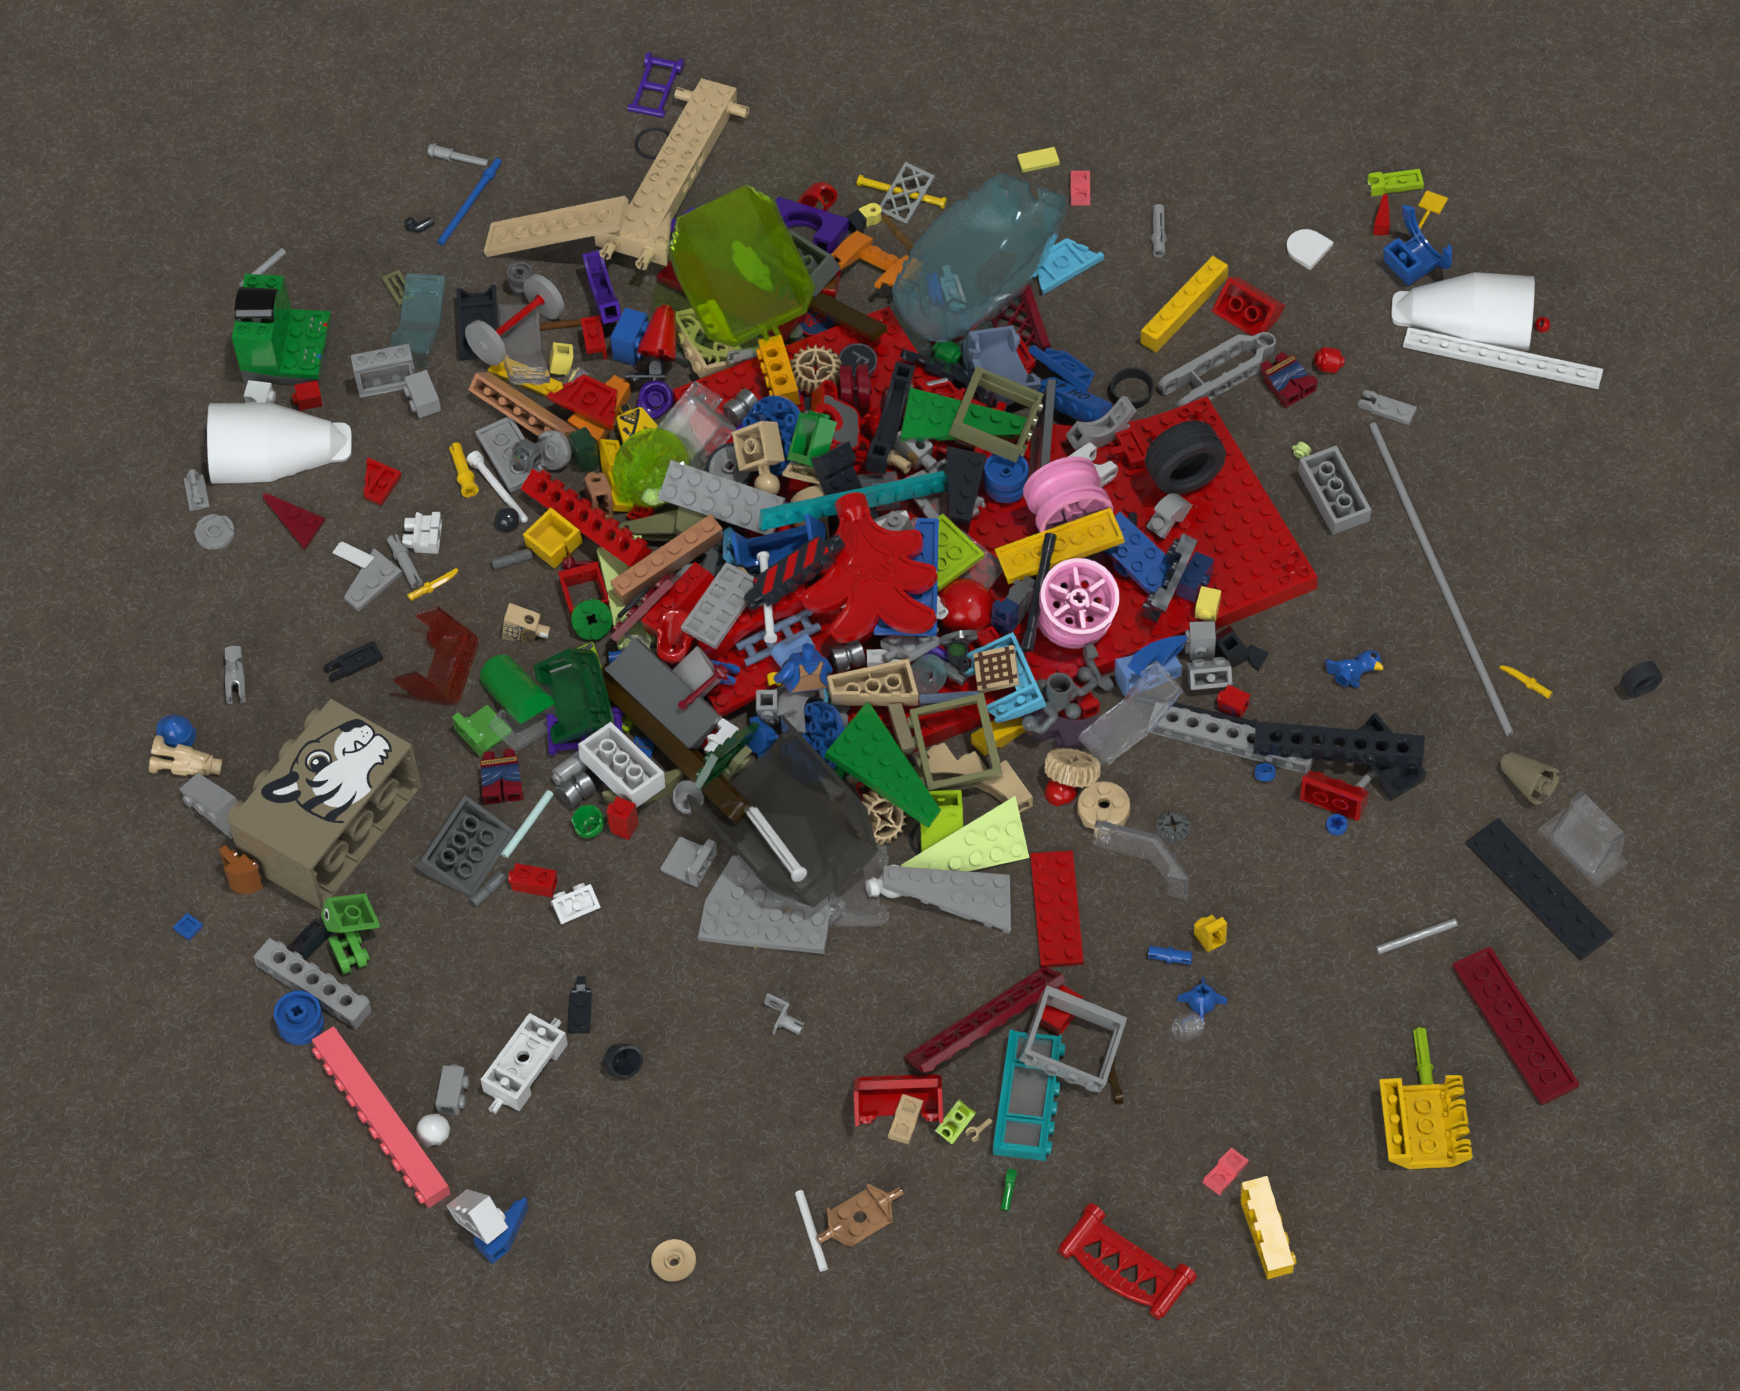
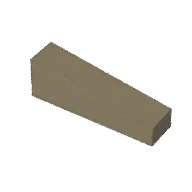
M901 702L888 705V711L897 744L904 755L912 754L915 746Z

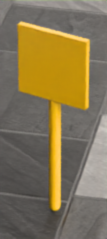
M1430 191L1425 192L1418 207L1427 210L1418 225L1420 229L1430 211L1437 214L1441 213L1448 199L1447 197Z

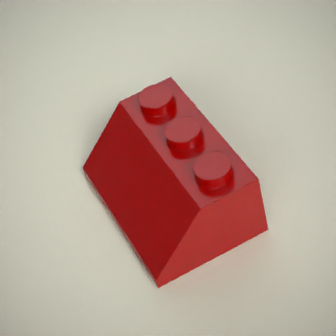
M1237 276L1228 277L1211 312L1250 336L1267 332L1278 321L1286 305Z
M1310 770L1303 776L1300 800L1351 819L1360 820L1368 803L1369 791L1360 786L1347 784L1341 779L1330 778L1321 772Z

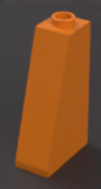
M616 375L605 383L618 392L614 425L616 417L620 415V407L626 405L631 396L629 382ZM574 413L568 419V424L578 430L576 436L598 451L599 440L607 439L611 432L610 429L577 413Z

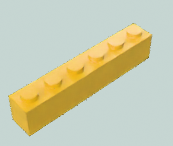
M1212 256L1141 330V344L1157 353L1228 278V265Z

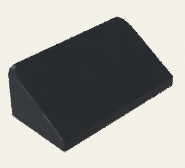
M314 919L287 946V949L292 953L294 951L299 953L306 961L334 932L328 931L323 921Z

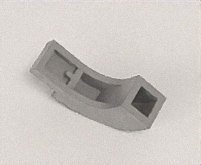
M1122 396L1102 418L1093 422L1077 421L1066 434V437L1075 450L1080 449L1089 442L1097 448L1102 447L1115 440L1116 432L1130 427L1128 421L1137 411L1128 397Z
M787 688L782 691L778 701L777 715L783 717L785 737L792 738L806 733L804 706L805 704L824 700V689L789 693Z

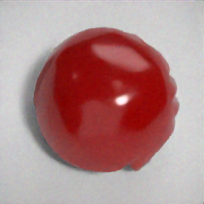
M969 578L952 581L940 590L938 596L941 599L940 602L947 608L948 614L945 618H938V620H942L946 628H951L955 632L962 630H975L979 632L989 624L992 617L994 600L989 589L981 582Z

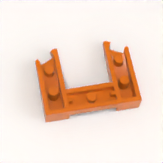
M859 231L846 238L831 254L834 259L838 258L840 261L838 263L841 268L840 270L859 258L885 270L886 272L875 282L874 287L880 289L881 285L886 283L888 286L893 287L892 292H896L917 278L922 266L921 262L907 255L898 259L897 256L888 254L877 246H872L873 238Z

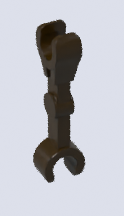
M1101 1056V1064H1102V1063H1103V1060H1104V1056ZM1114 1057L1109 1073V1082L1112 1086L1115 1104L1120 1105L1124 1103L1123 1091L1120 1090L1118 1076L1115 1072Z

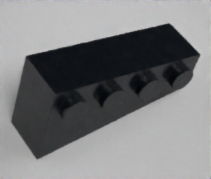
M947 446L945 466L948 519L963 533L968 534L987 455Z

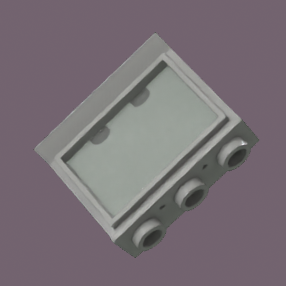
M409 344L351 355L360 398L401 390L406 385L404 377L415 374Z

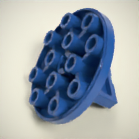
M767 396L756 402L750 409L747 417L743 420V428L760 421L778 423L785 461L770 466L769 469L771 474L780 476L783 475V471L790 462H794L787 460L800 410L788 398Z
M822 701L812 702L804 707L806 733L792 738L786 737L785 743L782 746L784 757L789 755L796 758V761L791 759L787 761L786 770L793 779L804 784H815L822 781L837 766L825 758L824 755L844 731L843 720L839 711L833 705Z

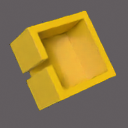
M552 508L522 534L526 547L530 548L531 551L554 569L563 562V557H567V552L571 554L583 543L579 529Z

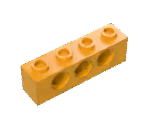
M782 335L759 339V348H756L758 360L763 361L760 362L762 374L767 375L764 377L766 387L771 388L769 396H782L791 400L795 405L800 404L798 388Z

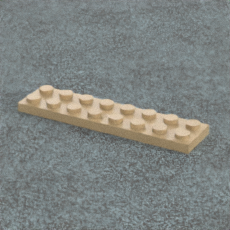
M620 196L493 222L490 225L484 254L490 257L620 231L623 227L629 200L626 196Z

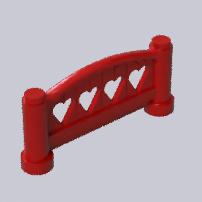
M1088 1203L1083 1209L1084 1214L1059 1245L1058 1252L1067 1259L1070 1256L1076 1257L1079 1263L1100 1283L1127 1299L1149 1306V1313L1154 1318L1160 1320L1161 1317L1167 1314L1188 1284H1193L1197 1278L1196 1273L1182 1263H1179L1175 1270L1164 1265L1103 1224L1102 1221L1106 1217L1105 1213L1095 1204ZM1102 1241L1099 1258H1093L1091 1253L1084 1252L1085 1246ZM1120 1253L1119 1268L1117 1270H1111L1109 1265L1102 1263L1104 1258ZM1138 1265L1136 1282L1131 1283L1127 1278L1120 1275L1122 1270ZM1156 1277V1292L1153 1295H1148L1146 1290H1141L1138 1287L1141 1282Z

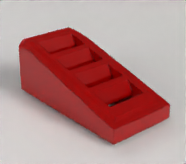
M1383 194L1374 223L1373 236L1389 235L1390 217L1387 194Z

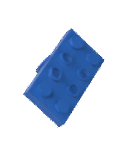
M1119 512L1115 519L1125 543L1103 550V552L1114 561L1113 566L1120 575L1124 577L1130 576L1148 594L1151 591L1155 592L1166 579L1165 574L1170 566L1166 563L1168 556Z

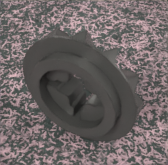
M1169 811L1167 814H1162L1159 820H1157V833L1166 841L1178 842L1189 834L1190 822L1187 820L1186 815H1181L1179 811L1176 813ZM1171 820L1177 825L1176 832L1170 826Z

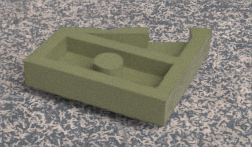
M745 746L732 759L726 771L722 774L729 782L737 774L741 776L747 770V765L751 761L749 757L752 750Z

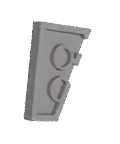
M375 548L370 554L374 556V559L366 568L360 570L344 596V600L358 612L403 574L402 570Z

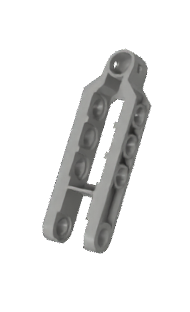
M1262 332L1254 336L1238 334L1164 376L1159 381L1158 388L1164 395H1168L1189 382L1196 387L1190 391V394L1183 397L1178 403H1175V408L1205 396L1211 400L1259 373L1263 360L1275 352L1276 338L1268 332ZM1254 349L1257 351L1252 359L1245 363H1239L1238 367L1227 373H1222V376L1211 382L1204 383L1199 378V376L1243 351L1250 352Z

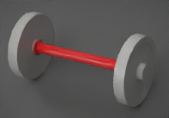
M538 274L528 277L524 282V292L529 304L498 329L494 330L487 323L480 320L473 321L466 327L465 336L467 342L482 361L492 366L499 365L506 358V349L500 336L534 309L548 319H556L563 313L564 302L562 296L551 281Z

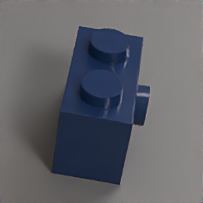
M1197 551L1194 553L1177 585V596L1193 603L1197 601L1201 586L1207 587L1214 571L1213 558Z

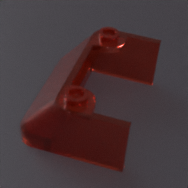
M436 606L415 614L416 618L429 626L427 640L436 649L427 677L425 678L418 672L413 671L394 677L393 682L415 698L453 704L461 699L478 648V638L472 631Z

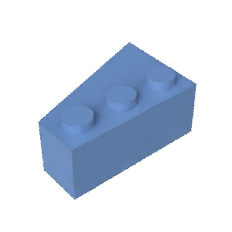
M1133 656L1115 659V681L1125 699L1136 695V693H1142L1181 677L1182 666L1176 656L1160 671L1151 667L1142 677L1128 668Z

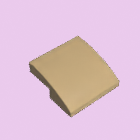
M790 462L783 471V476L820 484L813 466Z

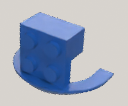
M1402 205L1403 220L1412 238L1405 243L1397 238L1383 248L1384 262L1409 286L1436 267L1442 269L1450 268L1452 266V246L1448 244L1447 249L1443 248V255L1439 254L1423 236L1416 221L1415 209L1412 206Z

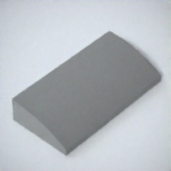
M699 646L691 651L673 669L694 691L714 675L713 663ZM717 678L700 696L703 698L722 679Z

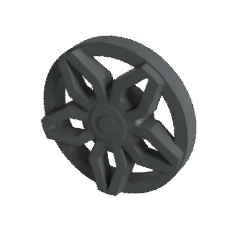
M962 630L946 634L939 638L940 646L947 649L949 643L955 640L963 641L969 646L970 642L978 640L977 631Z

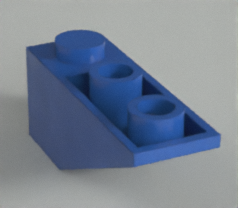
M526 1197L520 1201H515L510 1206V1209L504 1213L506 1217L504 1221L508 1228L489 1244H486L477 1236L474 1237L475 1246L492 1264L510 1251L529 1208Z

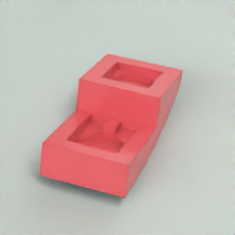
M1071 171V206H1090V171Z
M1231 1148L1219 1159L1217 1166L1204 1177L1203 1184L1218 1195H1221L1245 1168L1249 1160Z

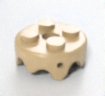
M1106 781L1096 782L1081 792L1078 798L1077 813L1086 828L1094 829L1098 834L1107 835L1114 828H1122L1128 817H1130V799L1125 790L1119 785ZM1107 802L1110 806L1108 808H1100L1098 804Z

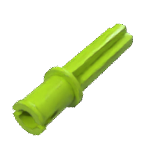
M1417 1027L1413 1034L1418 1063L1416 1071L1419 1072L1420 1085L1434 1084L1432 1076L1434 1067L1430 1061L1427 1032L1425 1028Z

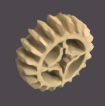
M816 344L812 349L807 345L806 351L800 348L799 354L795 353L790 361L800 393L806 390V394L809 395L827 379L838 386L841 361L838 359L837 353L832 354L831 348L826 351L824 345L821 349Z
M1056 748L1051 750L1044 763L1045 773L1049 778H1052L1053 781H1058L1059 784L1073 786L1074 788L1076 786L1081 788L1084 786L1090 787L1091 784H1095L1098 781L1101 773V763L1098 759L1078 749Z
M869 790V795L863 794L864 800L857 801L859 808H853L857 812V815L852 816L853 820L857 821L853 824L854 828L858 829L856 833L862 836L864 841H869L873 845L876 843L883 845L884 842L891 843V837L898 839L897 833H904L901 829L902 825H907L903 821L904 818L908 817L907 813L874 790ZM876 813L880 814L884 820L880 819Z

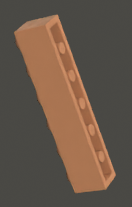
M490 372L475 374L468 389L470 392L537 436L551 430L562 432L572 446L578 433L577 429Z
M711 514L611 580L612 591L625 606L646 586L652 588L666 573L671 575L722 541L723 529Z

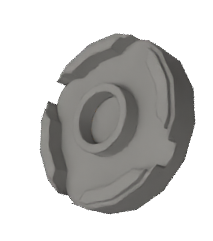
M556 430L546 431L539 435L536 444L541 448L542 459L540 464L549 470H559L565 467L571 458V445L567 437L562 432Z
M211 514L198 521L194 534L197 543L202 547L217 550L225 547L232 541L235 528L227 516Z

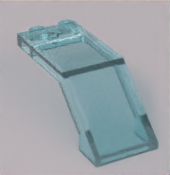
M407 273L400 324L396 332H392L390 347L409 344L411 353H430L440 328L446 277L444 275Z

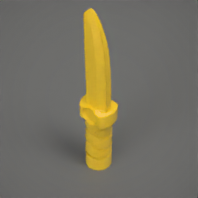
M455 568L430 583H424V586L407 594V597L410 601H413L423 594L433 592V589L452 579L457 574L458 569Z
M1500 666L1501 670L1525 683L1527 688L1535 690L1547 699L1553 694L1552 691L1537 683V680L1533 677L1530 678L1514 668Z

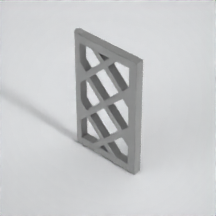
M905 162L880 204L881 213L908 224L935 176ZM906 168L913 171L914 175L906 178L902 177ZM923 176L929 178L927 183L920 187L918 178ZM915 179L918 188L907 191L904 182ZM901 183L904 192L893 195L894 188L897 184ZM919 192L920 195L917 200L910 204L908 195ZM905 196L908 204L897 208L894 199ZM892 200L894 209L888 211L883 209L886 202ZM909 208L910 212L905 219L899 216V211Z

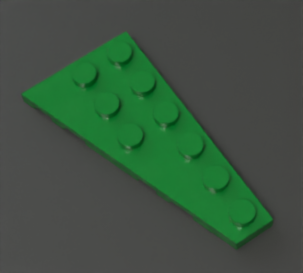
M910 387L899 442H905L907 439H917V441H924L925 439H936L937 441L960 440L948 434L962 401ZM970 403L962 423L1000 439H1014L1020 437L1027 417Z

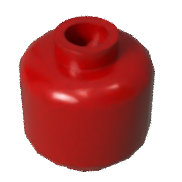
M1321 347L1314 355V366H1317L1320 372L1334 374L1344 366L1345 358L1338 348Z

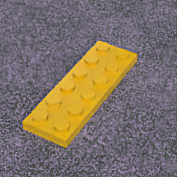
M1110 507L995 549V553L1008 584H1011L1016 579L1022 580L1025 576L1031 577L1038 574L1045 533L1057 535L1049 570L1065 560L1083 558L1125 543V540Z

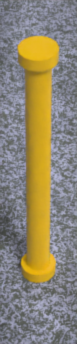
M859 175L857 180V186L860 187L863 185L886 192L891 187L889 184L864 178L863 175ZM896 186L892 193L898 194L904 192V190ZM912 193L908 197L917 200L920 193ZM927 194L922 199L923 202L938 205L941 209L945 208L948 200L945 197L938 198Z

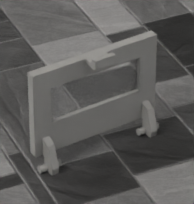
M945 459L938 462L931 471L923 469L907 478L944 471L946 474ZM946 483L944 492L912 498L926 518H937L942 514L948 518ZM977 497L973 517L980 514L977 507H986L982 497Z

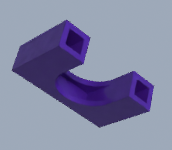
M778 196L761 217L758 235L769 238L780 224L788 228L806 226L817 231L813 236V244L831 255L845 239L848 233L849 219Z

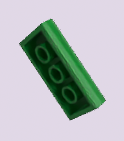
M509 655L494 656L481 669V685L519 724L524 723L555 704L552 697Z

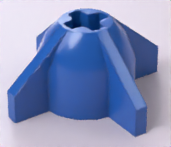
M754 716L750 718V723L755 721L760 726L749 742L748 747L752 752L757 753L759 765L768 763L778 734L762 719Z
M1202 977L1201 984L1195 985L1189 992L1178 995L1177 1002H1188L1193 1011L1200 1013L1199 1024H1203V1015L1212 1011L1216 1004H1227V998L1216 993L1211 986L1205 984V977Z

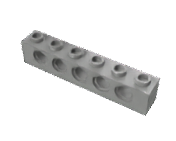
M269 938L253 956L256 966L295 991H306L313 994L318 999L322 1009L355 1030L372 1011L367 997L362 994L357 995L350 986L345 983L343 985L340 984L333 975L323 973L316 964L306 962L299 953L295 951L292 953L280 941L275 942ZM301 970L300 973L294 974L295 971ZM313 981H318L316 984H310ZM329 992H334L332 995H326ZM345 1003H351L348 1006H343Z

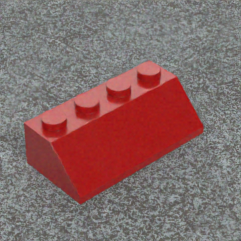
M694 562L643 616L641 622L645 632L657 640L656 624L659 623L663 612L669 611L672 608L691 612L715 577L708 570Z

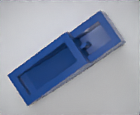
M1185 635L1173 636L1150 643L1134 654L1128 668L1140 677L1151 667L1160 671L1182 651L1188 637Z

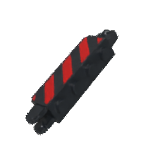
M838 534L825 541L822 537H814L754 577V588L749 590L748 593L746 592L744 596L749 610H755L764 604L769 607L771 604L779 602L783 596L789 592H794L801 584L812 580L822 570L830 568L836 562L835 556L846 547L843 540Z

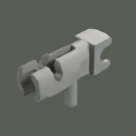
M241 646L225 647L226 701L228 704H233L232 690L233 685L236 684L239 689L240 703L246 702Z

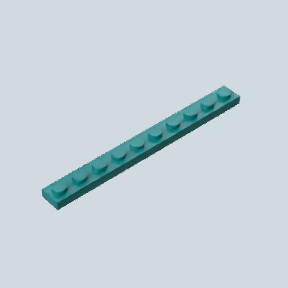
M944 471L760 509L758 526L761 530H767L804 522L806 514L816 519L837 515L835 502L843 495L853 492L865 494L869 507L944 492L947 475Z

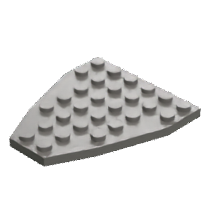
M764 814L763 817L799 865L807 870L806 877L799 882H794L791 879L790 872L758 829L754 827L737 847L705 900L698 940L825 954L831 922V911L821 857L807 818ZM787 907H790L793 913L791 914L788 910L787 912L782 914V911H784Z

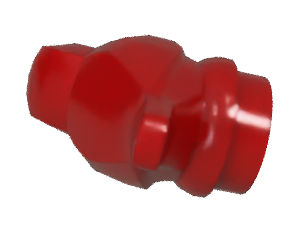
M875 408L871 414L864 415L866 424L870 428L869 432L873 438L883 412L881 408Z

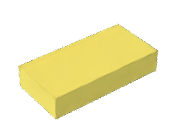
M1055 147L1017 155L1022 173L1059 165Z

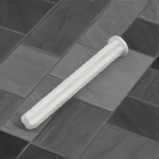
M750 807L749 811H747V816L790 872L791 879L794 882L803 880L807 875V870L799 865L756 807Z

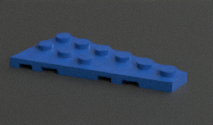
M918 518L914 529L920 531L924 546L920 554L911 560L935 566L938 573L939 519ZM937 581L930 589L923 593L908 594L914 600L932 608L937 616ZM879 619L874 635L936 636L937 621L930 630L924 633L907 634L892 629Z

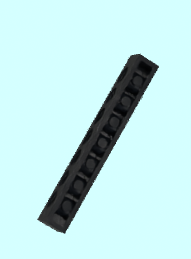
M1256 721L1253 754L1261 756L1275 755L1283 758L1299 757L1305 760L1322 759L1323 761L1334 760L1345 763L1358 762L1367 765L1381 764L1389 767L1405 766L1413 769L1422 768L1425 735Z

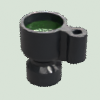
M952 641L947 647V658L950 663L954 664V667L962 672H967L969 670V660L967 659L968 647L963 641Z

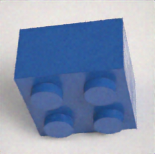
M629 308L624 309L610 337L613 360L633 366L636 365L638 360H642L643 355L639 354L637 350L649 325L646 313Z

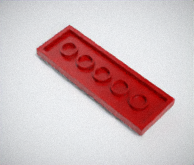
M1073 850L1030 853L1041 967L1045 966L1048 968L1084 965Z

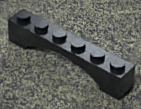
M899 362L895 363L881 419L868 451L866 470L886 475L897 433L899 432L905 412L908 391L910 387L912 388L914 382L915 366Z

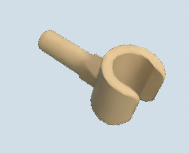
M988 1118L977 1128L969 1127L966 1130V1136L971 1132H975L976 1135L971 1140L976 1142L980 1137V1133L992 1123V1120Z

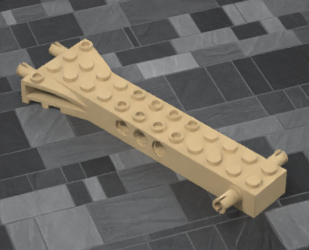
M702 78L693 91L677 87L675 99L687 101L688 103L634 198L628 204L622 230L595 235V246L602 247L599 254L603 259L605 257L606 260L610 259L613 252L616 251L638 258L635 265L641 269L644 264L642 270H646L650 262L667 266L672 218H674L731 114L747 118L749 114V106L737 104V88Z

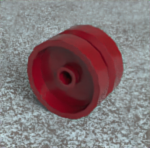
M868 363L857 364L856 377H853L850 365H840L842 401L854 407V396H858V406L860 408H869L872 391L871 376L868 374Z

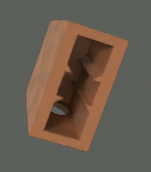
M588 473L584 478L586 499L593 503L592 508L595 509L597 507L606 513V518L613 517L612 492L604 473ZM596 497H601V498H602V503H601V504L598 503V500H597Z

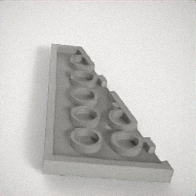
M884 865V889L905 897L912 896L920 899L924 904L928 905V903L939 906V909L968 920L980 921L984 923V926L990 928L993 926L1010 934V875Z

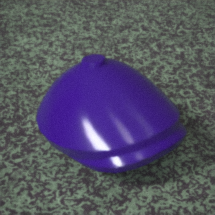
M649 381L643 385L639 392L637 408L642 407L652 419H657L672 407L674 402L673 391L664 382Z

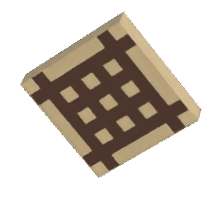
M1014 645L973 654L978 692L985 693L1020 685Z

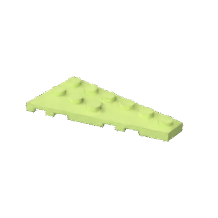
M1012 797L901 864V867L968 872L1029 858L1016 797Z

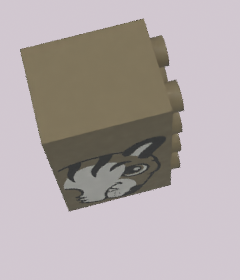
M332 699L328 701L322 710L316 708L310 712L306 718L303 733L296 741L289 739L283 745L279 753V762L271 771L263 770L257 776L253 785L254 792L245 802L237 801L230 809L227 817L239 857L245 854L250 860L253 858L260 868L258 871L262 876L320 910L323 909L326 898L333 897L422 787L412 744Z

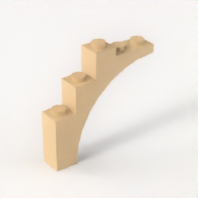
M944 742L940 745H934L926 751L933 782L989 770L975 751L961 756L959 760H956ZM1006 760L1000 763L1003 777L970 785L993 795L1002 803L1015 796L1019 813L1033 806L1032 795ZM917 763L913 769L921 779L925 774L923 768L919 769Z

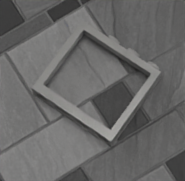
M1047 985L1041 993L1019 1061L1024 1062L1029 1067L1042 1069L1049 1075L1064 1078L1068 1083L1084 1086L1088 1091L1100 1093L1106 1085L1127 1017ZM1046 1004L1113 1031L1098 1077L1031 1051Z

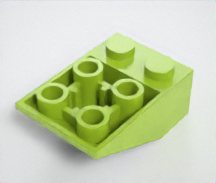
M961 790L929 791L941 812L929 828L920 823L921 852L963 828Z

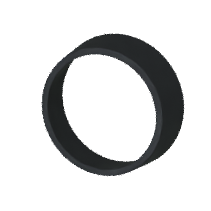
M1135 367L1118 371L1111 380V391L1114 400L1118 402L1120 399L1114 392L1116 385L1120 381L1127 378H1138L1147 383L1150 388V394L1142 400L1130 402L1135 409L1145 406L1150 401L1154 391L1152 376L1145 370Z

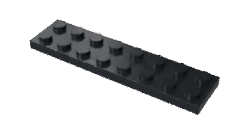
M1499 818L1466 841V845L1580 961L1613 938V933Z

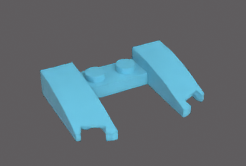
M1013 632L968 653L967 659H971V668L965 673L972 676L976 674L974 653L1011 645L1015 647L1020 685L1015 686L1016 692L987 705L988 713L996 717L994 719L996 723L1015 719L1047 706Z

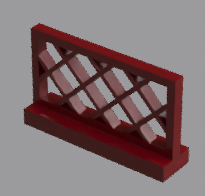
M1030 283L1023 285V290L986 302L994 328L1001 327L998 325V322L1003 318L1009 321L1007 326H1012L1013 323L1021 326L1018 334L1022 340L1026 341L1025 345L1027 348L1030 343L1038 345V348L1043 352L1046 348H1051ZM1022 297L1023 301L1019 307L1011 304L1014 299ZM1000 304L1004 307L999 313L994 311L992 306ZM1008 308L1016 310L1012 317L1005 315ZM1020 312L1028 315L1024 322L1016 319ZM1025 327L1033 330L1029 337L1022 335Z

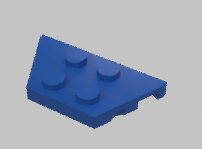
M1031 345L1028 352L1047 365L1050 371L1058 373L1065 382L1087 392L1095 375L1094 371L1066 351L1046 348L1043 352L1036 345Z

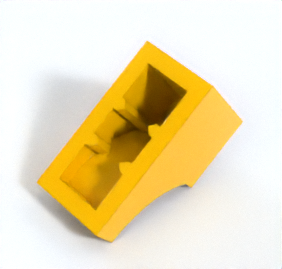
M1210 915L1207 918L1199 919L1194 924V935L1208 953L1226 943L1227 922L1223 917L1217 920L1213 915Z

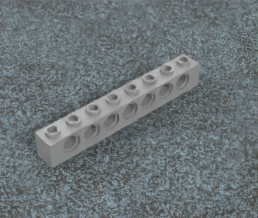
M1155 702L1148 721L1149 733L1269 763L1304 774L1311 770L1314 759L1305 760L1299 757L1283 758L1275 755L1261 756L1253 754L1254 743L1249 742L1255 739V728L1247 724L1233 723L1227 719L1214 718L1208 714L1191 712L1186 708L1172 707L1167 703Z

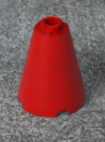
M661 305V307L656 308L638 346L637 352L646 357L651 355L664 361L675 360L676 312L672 310L673 307Z

